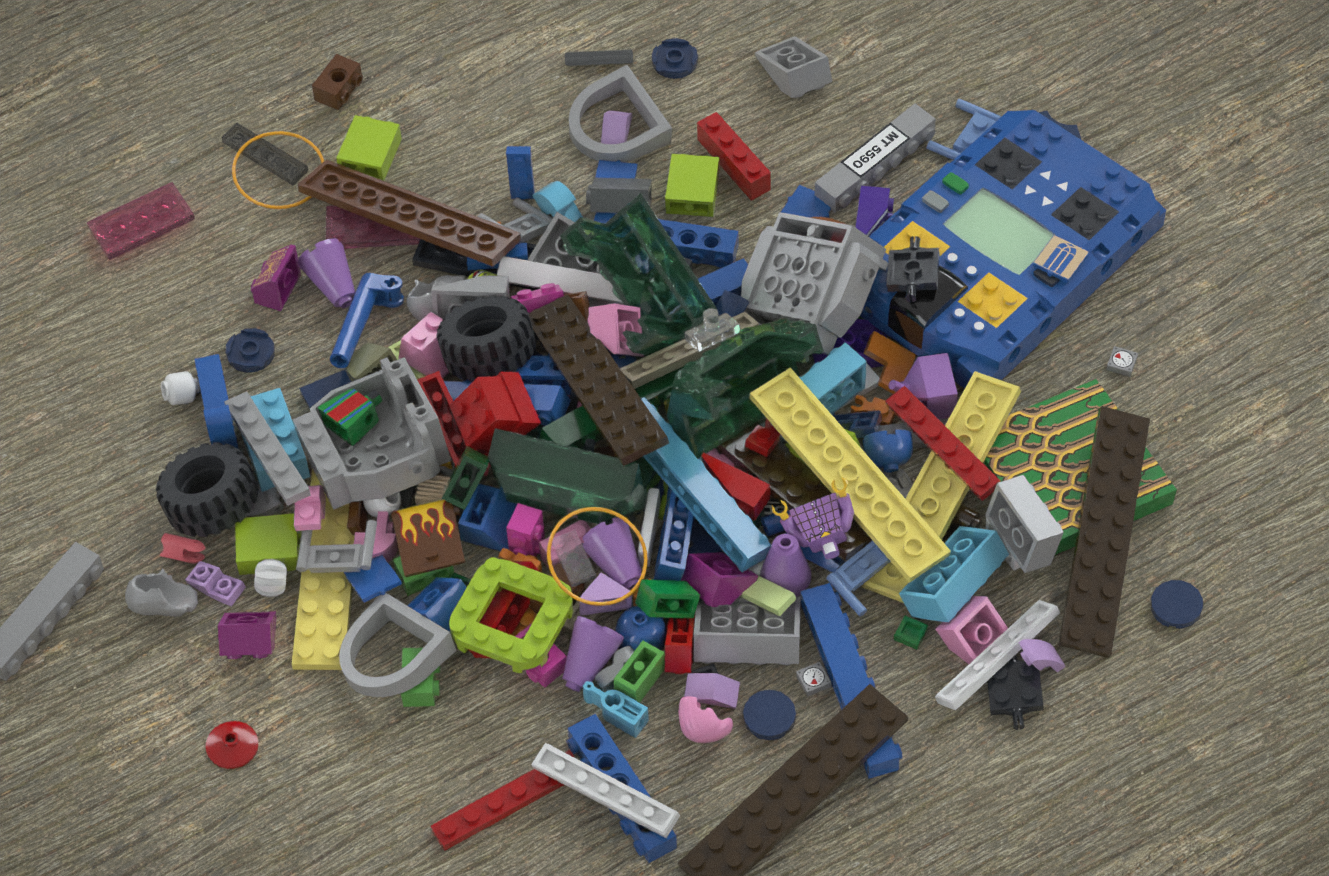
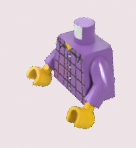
M844 477L842 478L844 483L843 489L836 487L835 480L831 483L832 490L837 492L839 496L836 493H832L789 510L791 515L787 514L788 507L784 501L781 500L785 507L781 513L776 512L772 505V511L775 515L781 517L780 523L786 533L793 535L798 540L800 546L810 547L812 552L816 553L822 550L826 559L835 558L840 554L837 544L847 540L846 532L851 528L854 517L850 495L846 493L848 481Z

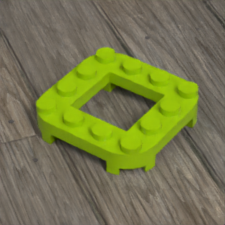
M491 557L475 572L453 610L449 621L451 636L460 651L466 653L468 649L511 665L513 672L523 673V670L532 669L539 665L542 667L548 661L547 654L567 618L571 619L573 600L572 597L559 587L552 576L508 560ZM560 580V582L571 592L570 586ZM503 588L543 603L524 639L479 623L496 592H501Z

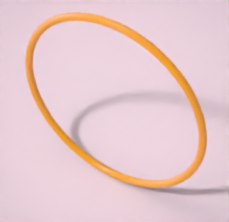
M274 131L263 133L247 141L237 152L232 164L234 183L246 199L265 208L287 209L301 205L312 198L308 196L299 202L283 206L258 202L242 190L237 181L235 171L241 152L252 142L270 135H288L305 141L317 152L321 163H323L324 158L320 150L310 140L295 133Z
M587 507L571 512L554 527L547 545V561L554 580L566 594L585 604L606 606L621 602L638 589L641 579L643 580L646 574L647 550L641 534L627 518L610 509ZM586 511L610 513L626 522L636 533L643 550V570L636 585L624 596L607 602L585 600L570 592L556 576L551 561L552 541L559 527L576 514Z

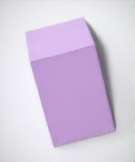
M610 110L604 113L601 143L620 144L627 142L632 113Z
M600 573L580 598L594 602H607L624 596L630 590L605 574ZM632 595L621 602L606 606H594L579 601L580 615L625 610L632 607Z
M691 673L687 675L684 697H696L699 703L736 709L740 682L717 673Z

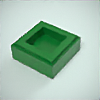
M904 616L894 634V641L918 650L928 631V625Z

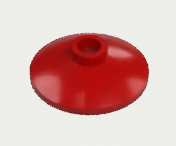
M224 722L215 727L208 735L205 746L206 753L211 762L221 768H239L249 763L256 755L259 747L258 736L255 730L244 722ZM229 739H235L233 742H226Z

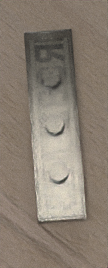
M236 123L221 138L224 144L238 152L247 141L258 135ZM263 138L252 142L241 152L242 155L292 186L309 171L306 164Z

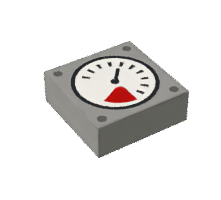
M1114 346L1107 364V370L1131 377L1138 353Z
M820 662L796 671V677L807 697L831 687V681Z

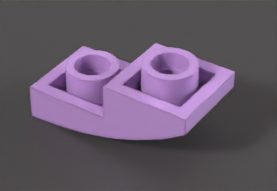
M202 561L198 562L185 579L195 589L229 606L234 604L246 588L243 581L224 575L219 567Z
M1023 639L1019 642L1023 649V652L1020 654L1028 666L1033 664L1039 671L1050 666L1056 672L1066 667L1051 644L1036 639Z

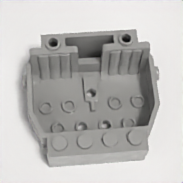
M779 212L774 227L767 226L762 231L742 279L741 297L750 301L744 312L759 323L760 331L754 334V338L828 355L833 350L837 337L841 338L860 316L877 271H886L889 264L883 260L886 248L853 225Z
M405 357L391 363L388 358L380 360L382 370L330 391L310 408L309 413L292 419L303 451L320 484L323 486L333 510L353 501L383 499L435 477L440 472L439 466L451 461L438 416ZM349 389H355L363 396L376 390L382 398V403L375 407L379 421L354 446L348 444L323 425L318 410L320 405Z

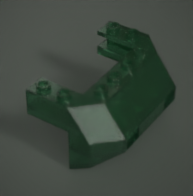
M641 193L606 223L580 217L560 235L564 242L563 247L568 254L594 260L601 268V275L613 286L612 292L619 300H622L624 305L640 307L641 317L637 322L642 328V333L628 330L623 332L627 340L626 345L633 353L649 356L708 329L717 321L716 306Z
M781 318L774 322L743 328L735 337L723 340L720 346L705 351L702 357L696 361L686 363L683 369L675 373L667 417L673 431L688 445L689 450L697 459L703 453L710 452L765 417L751 401V392L789 368L799 377L800 373L796 361L806 363L809 361L808 356L810 354H821L824 352L816 324L805 323L802 320L791 321L787 318Z
M541 424L525 435L495 428L488 460L493 477L507 502L519 503L563 516L582 508L601 507L613 510L628 518L646 509L648 492L650 488L656 489L661 479L644 457L623 466L619 459L541 440L539 439L541 429L545 427ZM586 511L576 514L571 518L595 524L605 522L607 525L614 523L612 519L618 517L601 511Z

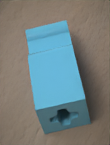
M586 681L583 685L585 702L588 704L593 703L601 708L602 716L608 723L634 738L638 736L648 723V707L620 691L609 690L603 692L594 687V684Z

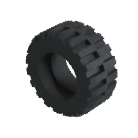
M507 296L479 297L474 301L464 302L462 306L455 307L450 314L447 313L444 316L436 334L448 371L459 379L465 381L468 379L471 382L477 377L497 376L500 372H516L518 367L522 368L526 364L527 359L530 360L536 348V337L526 307L513 298L510 299Z
M213 442V445L208 443L200 444V447H191L187 449L186 453L177 455L173 462L170 461L166 465L165 471L161 472L156 485L158 502L169 523L176 531L191 537H196V535L208 537L209 534L218 535L225 529L230 530L233 528L235 523L242 522L247 513L250 514L254 507L253 503H256L259 485L243 452L225 443L223 445L220 442Z

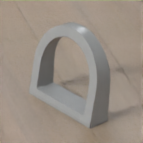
M628 65L619 68L586 87L573 102L569 113V134L573 144L581 153L597 161L616 162L620 160L621 162H627L671 144L672 127ZM624 91L650 128V130L627 142L603 144L592 140L583 132L580 120L585 111L593 104Z
M385 592V595H379L350 627L341 644L339 661L344 677L352 689L370 697H387L403 693L421 683L457 650L449 631ZM389 621L394 622L427 643L408 665L393 674L382 677H369L355 669V659L361 647Z

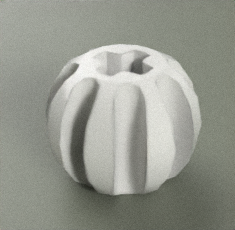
M266 559L259 562L255 569L254 588L256 592L265 597H277L283 594L286 589L287 576L285 564L275 559Z

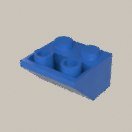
M478 484L458 523L460 540L501 551L502 548L509 550L506 527L518 503L500 489Z

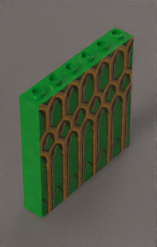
M1097 379L1008 415L983 462L1001 482L1024 475L1029 484L1034 487L1036 494L1047 505L1049 512L1055 521L1061 525L1064 532L1055 555L1075 547L1098 409L1104 406L1119 410ZM1146 447L1133 521L1172 505L1177 491Z

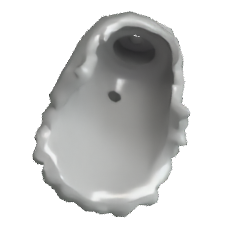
M445 275L436 278V280L429 284L415 280L416 285L407 297L409 312L417 320L421 321L430 312L433 313L432 287L466 280V277L464 275Z
M164 569L158 574L136 575L129 581L125 592L128 608L134 613L143 616L163 615L179 617L185 612L192 613L198 604L197 591L191 585L175 582L171 575L165 573Z

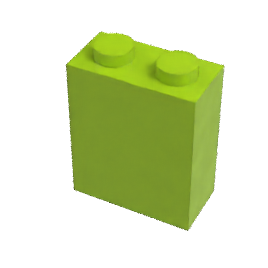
M355 115L336 157L337 164L384 181L402 140L400 124Z
M687 154L671 155L665 196L666 214L714 216L719 179V157Z
M294 513L248 517L240 523H235L236 564L239 575L255 574L257 564L266 559L281 561L285 564L287 571L296 570L302 531H295Z

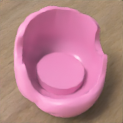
M687 696L681 698L678 710L679 722L683 734L689 740L696 743H710L730 734L733 728L731 718L720 720L709 707L706 710H701V704L697 701L696 697Z

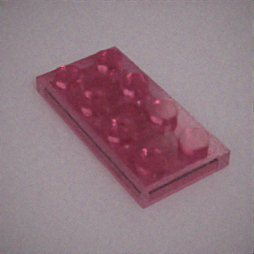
M170 182L88 221L87 226L107 258L111 260L195 218L194 213L173 182Z
M326 206V240L338 239L339 243L341 241L344 249L419 244L420 238L337 206Z

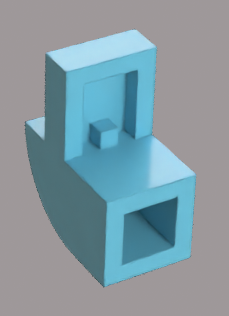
M559 181L548 184L532 195L541 211L545 214H551L554 217L556 212L579 225L585 221L574 203L576 198Z

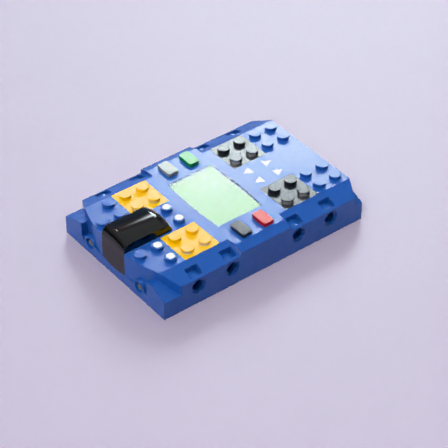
M1035 110L1007 111L951 163L945 164L901 204V208L869 236L886 248L883 260L888 262L889 250L909 248L912 236H914V241L915 236L920 238V247L939 248L938 288L936 290L916 291V301L912 302L911 298V302H907L905 299L906 291L887 292V266L886 271H877L860 316L918 357L948 353L954 381L963 388H966L974 371L1002 380L1164 225L1166 209L1156 200L1149 183ZM1053 235L1069 242L1073 241L1075 245L1090 252L1069 283L1054 276L1050 277L1048 273L1032 266L1034 260Z

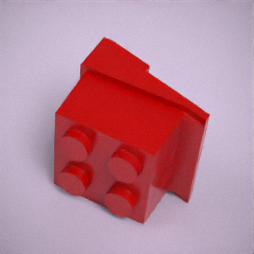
M500 372L497 376L477 377L449 405L466 446L477 449L478 452L488 457L515 439H520L541 424L519 372Z

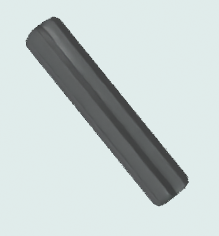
M631 49L565 53L566 66L633 63V51Z

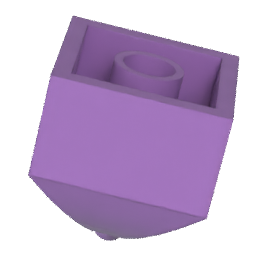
M948 353L918 357L904 381L891 380L889 383V389L895 392L903 386L907 387L938 419H948L957 404L958 393Z

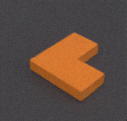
M876 331L870 334L863 353L884 365L877 385L892 394L896 392L889 389L890 381H904L916 357V354Z

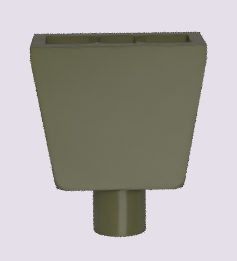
M366 343L353 353L349 365L344 370L351 381L354 382L382 370L380 360L388 358L391 363L396 361L397 358L389 347Z

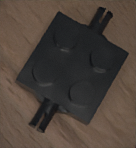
M912 236L909 248L889 250L887 292L906 291V301L911 302L912 298V302L916 301V291L936 290L938 288L939 248L920 247V238L915 236L914 241V236Z
M1016 655L987 681L991 715L1005 714L1012 716L1013 728L1015 730H1018L1017 721H1019L1020 730L1024 729V714L1044 710L1040 671L1033 664L1028 666L1025 661L1017 660Z

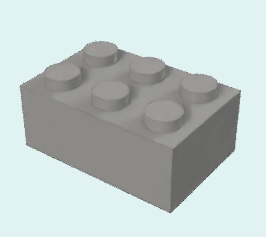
M1024 475L997 483L985 515L995 531H997L999 537L1024 573L1051 565L1064 533L1061 525L1055 521L1047 505L1041 501L1034 487L1029 484Z

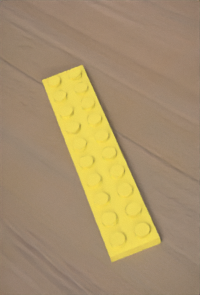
M791 368L750 393L751 401L831 493H836L839 496L837 492L832 490L831 483L833 480H835L837 488L843 489L844 483L842 478L847 479L848 487L846 493L850 495L854 510V520L909 583L950 556L951 550Z
M974 371L945 426L982 463L1021 393L1020 387ZM931 450L906 500L942 540L969 488ZM890 562L861 586L904 603L899 593L909 582Z
M312 468L310 486L321 485ZM326 496L325 519H321L320 530L312 531L310 546L354 544L355 536L347 529L349 503L333 510ZM309 570L301 572L292 656L293 670H342L339 654L343 639L349 630L353 589L344 572L311 573Z

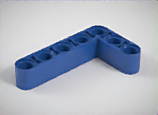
M215 354L196 358L195 365L204 404L203 412L211 445H213V442H220L223 445L226 443L239 449L229 405L224 403V401L229 399L220 356Z

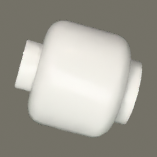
M188 371L168 374L165 380L161 382L163 399L165 401L168 400L171 405L191 403L195 400L196 393L200 391L197 378L194 379Z
M400 492L383 499L363 500L364 507L371 516L376 518L378 511H385L391 515V512L398 510L401 505Z

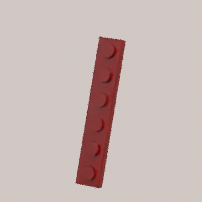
M903 386L885 401L886 405L981 501L994 492L997 483L1001 481L907 387Z
M570 750L564 752V753H566V754H568V755L574 757V755L572 754V752H571ZM533 769L431 825V831L443 850L446 851L564 786V784Z

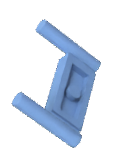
M958 99L955 107L973 114V117L953 144V149L931 140L927 144V149L954 160L1002 116Z
M871 541L835 572L830 573L826 579L858 616L861 617L867 612V609L851 591L854 592L891 561Z

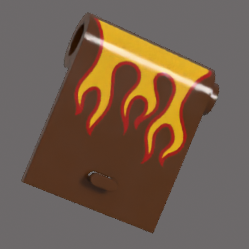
M442 499L391 512L405 577L466 563L456 517L461 516L458 506Z

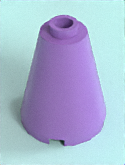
M335 238L315 244L316 249L311 252L307 249L301 254L298 259L300 269L335 307H349L355 295V289L343 244L341 241L339 243L338 239Z
M613 518L614 523L606 525L605 522H602L589 530L582 538L584 543L580 545L609 578L631 590L638 582L642 572L629 525L620 518Z
M781 534L773 540L761 567L760 577L793 592L795 597L800 596V591L805 590L810 585L811 569L798 540L793 535Z
M577 616L573 626L562 678L566 681L565 686L580 692L586 681L593 682L596 675L603 669L622 644L623 636L606 626L602 627L596 624L595 621Z

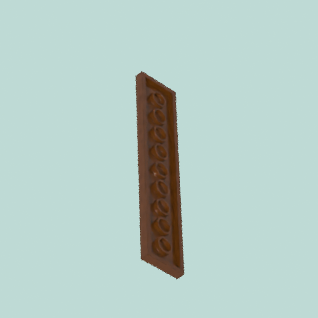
M327 159L298 183V191L300 193L492 267L521 241L520 232Z

